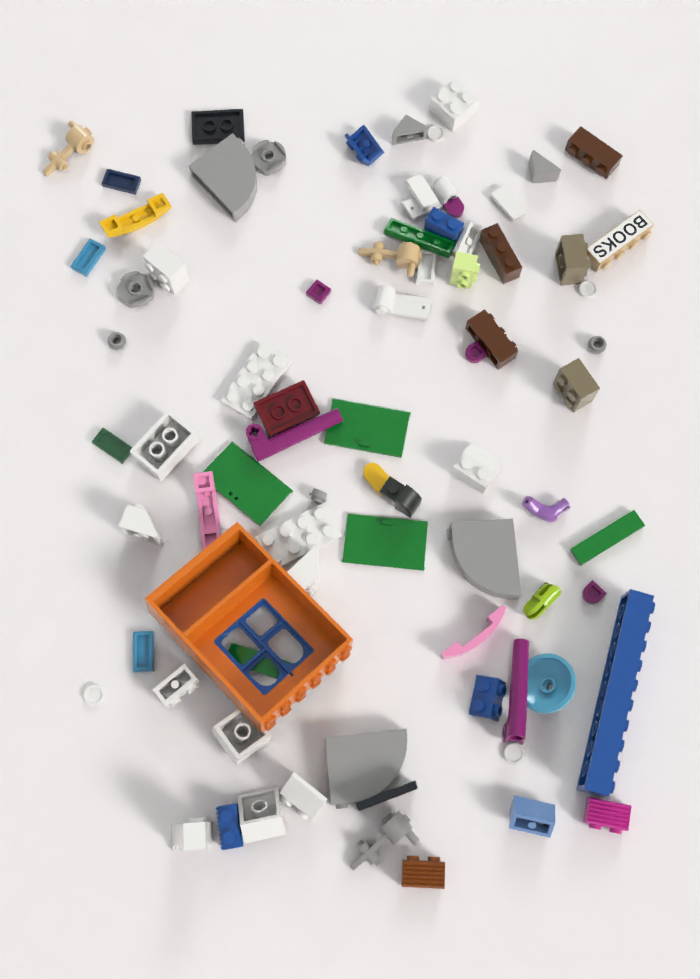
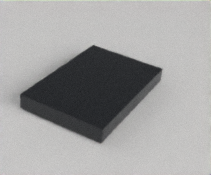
M243 109L191 112L193 145L219 144L232 133L245 142Z
M416 781L355 803L357 810H364L416 790L418 788Z

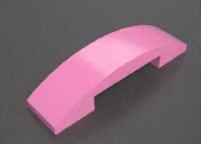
M212 471L193 474L201 527L202 550L221 536L219 509Z
M502 605L489 615L486 621L490 626L464 647L457 641L444 651L440 657L442 659L455 658L472 651L482 644L500 623L506 607Z

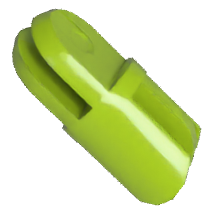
M545 582L523 608L524 615L530 620L540 617L561 595V589L558 586Z

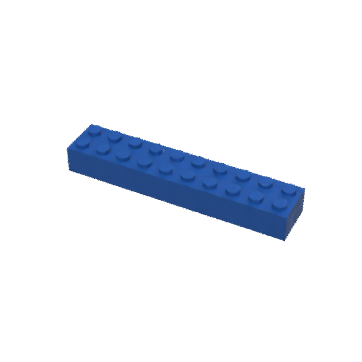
M630 589L620 598L576 790L598 797H609L610 793L614 792V773L618 772L620 766L618 755L624 748L623 733L628 729L629 720H627L628 711L631 712L634 703L631 697L638 686L636 675L642 667L640 657L647 645V641L644 639L651 627V622L649 621L650 614H653L655 609L653 595Z

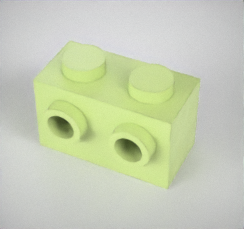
M456 251L450 285H455L461 289H471L472 282L476 283L480 263H477V255Z

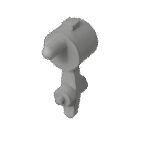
M399 811L394 815L389 813L382 820L384 824L379 829L384 835L372 846L367 840L365 842L362 840L358 842L359 847L357 849L362 855L350 865L351 869L354 871L365 860L370 865L374 863L377 866L380 863L378 859L381 856L376 850L387 840L394 845L406 836L413 845H418L420 840L411 830L413 827L409 823L410 818L406 814L403 816Z

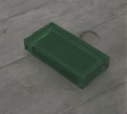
M102 428L92 440L93 445L121 464L126 461L131 454L130 450L133 448L105 428Z

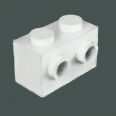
M184 663L157 685L153 691L166 707H175L182 701V696L187 692L191 694L198 688L197 684L200 681Z

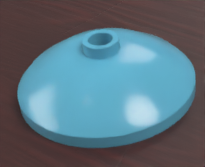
M540 654L531 658L528 665L527 707L538 713H553L562 709L572 699L576 689V675L572 666L564 658L555 654ZM550 685H553V688L551 690H548V687Z

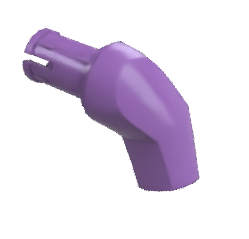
M526 496L522 502V506L532 515L547 522L556 521L557 516L570 509V504L565 498H562L552 506L541 504L530 496Z

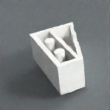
M207 817L189 818V823L171 824L172 850L187 851L213 848V821L207 822Z

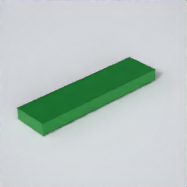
M394 218L389 220L384 229L385 235L404 242H412L424 250L448 259L456 245L455 241Z
M633 510L572 547L570 551L581 566L642 529L645 524L636 511Z

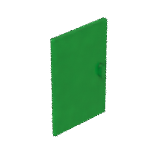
M332 399L331 410L337 408L343 422L327 429L324 444L402 458L411 412Z
M233 441L203 471H212L216 491L259 526L293 492L291 488Z
M348 514L342 562L424 571L428 522Z

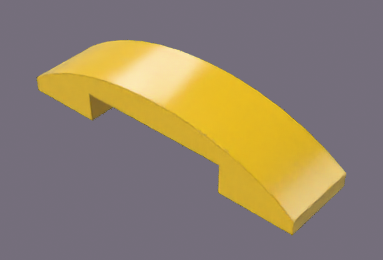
M163 193L147 199L148 204L118 218L116 215H112L99 221V224L107 237L125 235L141 229L163 216L172 208Z

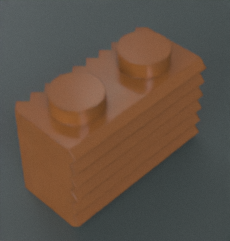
M407 855V860L402 859L401 886L445 889V862L440 861V857L428 856V861L419 860V856Z

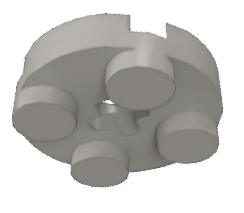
M263 140L253 147L251 156L254 160L255 169L262 172L263 175L269 176L276 173L286 165V151L279 142ZM267 154H268V156H271V155H272V158H271V159H266V156H265V155H267Z
M132 271L120 279L121 282L117 286V292L121 301L129 308L142 307L154 299V284L147 274L144 275L138 271ZM134 286H137V288H141L136 293L132 292L134 290Z

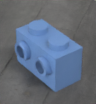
M514 795L509 811V828L550 838L555 825V804Z

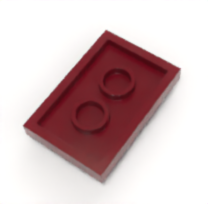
M304 380L253 402L269 438L320 415V411Z

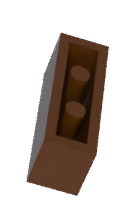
M581 126L568 139L565 151L569 155L574 156L605 179L619 166L623 157L622 154Z
M496 223L482 229L479 241L502 283L505 284L519 278L522 265L499 224Z
M484 309L467 320L465 329L488 353L487 357L498 370L516 358L518 353L517 345L508 339L505 330L496 324L492 314H488Z

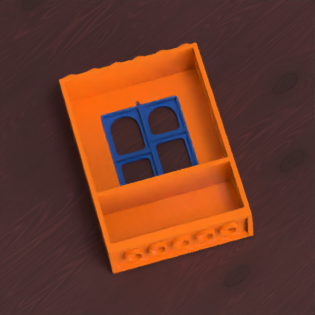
M238 522L145 598L148 612L260 733L265 730H271L276 724V719L280 716H286L291 711V706L295 702L300 703L306 697V692L310 688L315 689L322 682L321 678L325 674L329 676L336 669L335 665L340 660L344 662L351 655L353 639ZM260 607H265L276 618L277 623L265 634L259 636L246 623V619ZM236 628H240L259 648V652L244 665L240 664L221 644L222 640ZM282 629H286L303 648V656L296 663L284 662L267 644ZM264 658H269L279 671L276 682L268 686L259 684L250 675V670Z

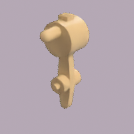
M69 121L68 126L71 129L66 134V142L69 145L59 154L56 151L49 152L48 159L51 162L43 170L45 176H49L57 168L60 171L67 170L68 162L66 160L74 151L84 154L92 148L94 137L87 127L83 128L74 121Z
M381 241L374 243L373 248L358 249V255L371 257L370 261L373 265L380 264L382 258L396 259L397 266L407 269L408 277L414 275L418 262H422L421 248L412 242L399 244L397 251L384 249Z

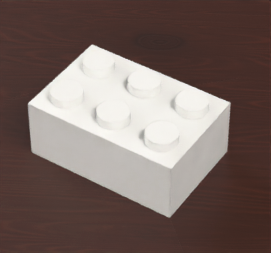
M168 410L130 450V453L137 462L162 481L200 439L197 432Z

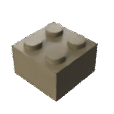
M583 234L563 235L560 238L555 252L560 286L581 284L584 277L587 276L588 268L591 267V259L587 257L588 243L586 240L584 241Z
M579 358L560 368L553 382L555 390L561 393L565 405L571 408L573 412L591 403L600 389Z

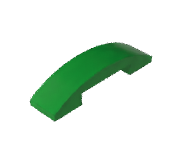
M231 643L228 650L242 665L259 652ZM264 658L251 669V671L274 679H278L279 676L278 668L269 658Z

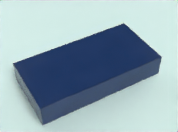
M107 169L101 184L106 188L136 195L141 183V177Z

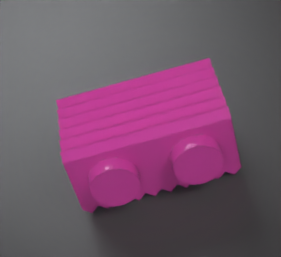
M587 797L583 822L589 823L588 828L601 830V826L608 827L611 833L622 834V831L629 830L632 806Z

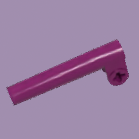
M336 408L267 439L262 427L255 423L247 427L246 435L257 461L260 462L343 422V419ZM256 431V433H258V436L255 437L252 434V432Z
M515 639L513 641L508 719L503 725L502 742L504 743L512 741L523 745L526 739L529 641L526 639Z

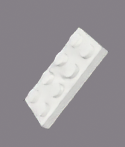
M259 342L220 399V403L252 421L257 414L253 402L271 394L291 364V359Z
M322 503L256 536V540L281 567H284L302 558L314 546L320 549L341 538L342 534L326 504Z

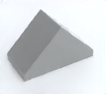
M405 115L393 131L392 145L426 139L427 126Z
M535 150L531 152L529 168L532 183L556 182L562 169Z

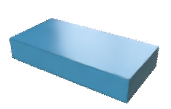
M90 238L71 264V269L87 277L105 252L106 247Z
M154 631L133 632L134 673L154 672Z

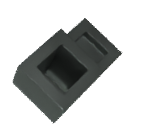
M391 476L379 491L380 495L395 504V509L409 518L412 517L422 501L421 496L407 484L406 486Z

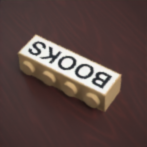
M638 210L588 247L587 257H590L591 267L595 272H598L600 269L605 270L612 263L611 261L620 259L626 250H632L641 239L646 240L652 234L651 230L654 224L641 210Z

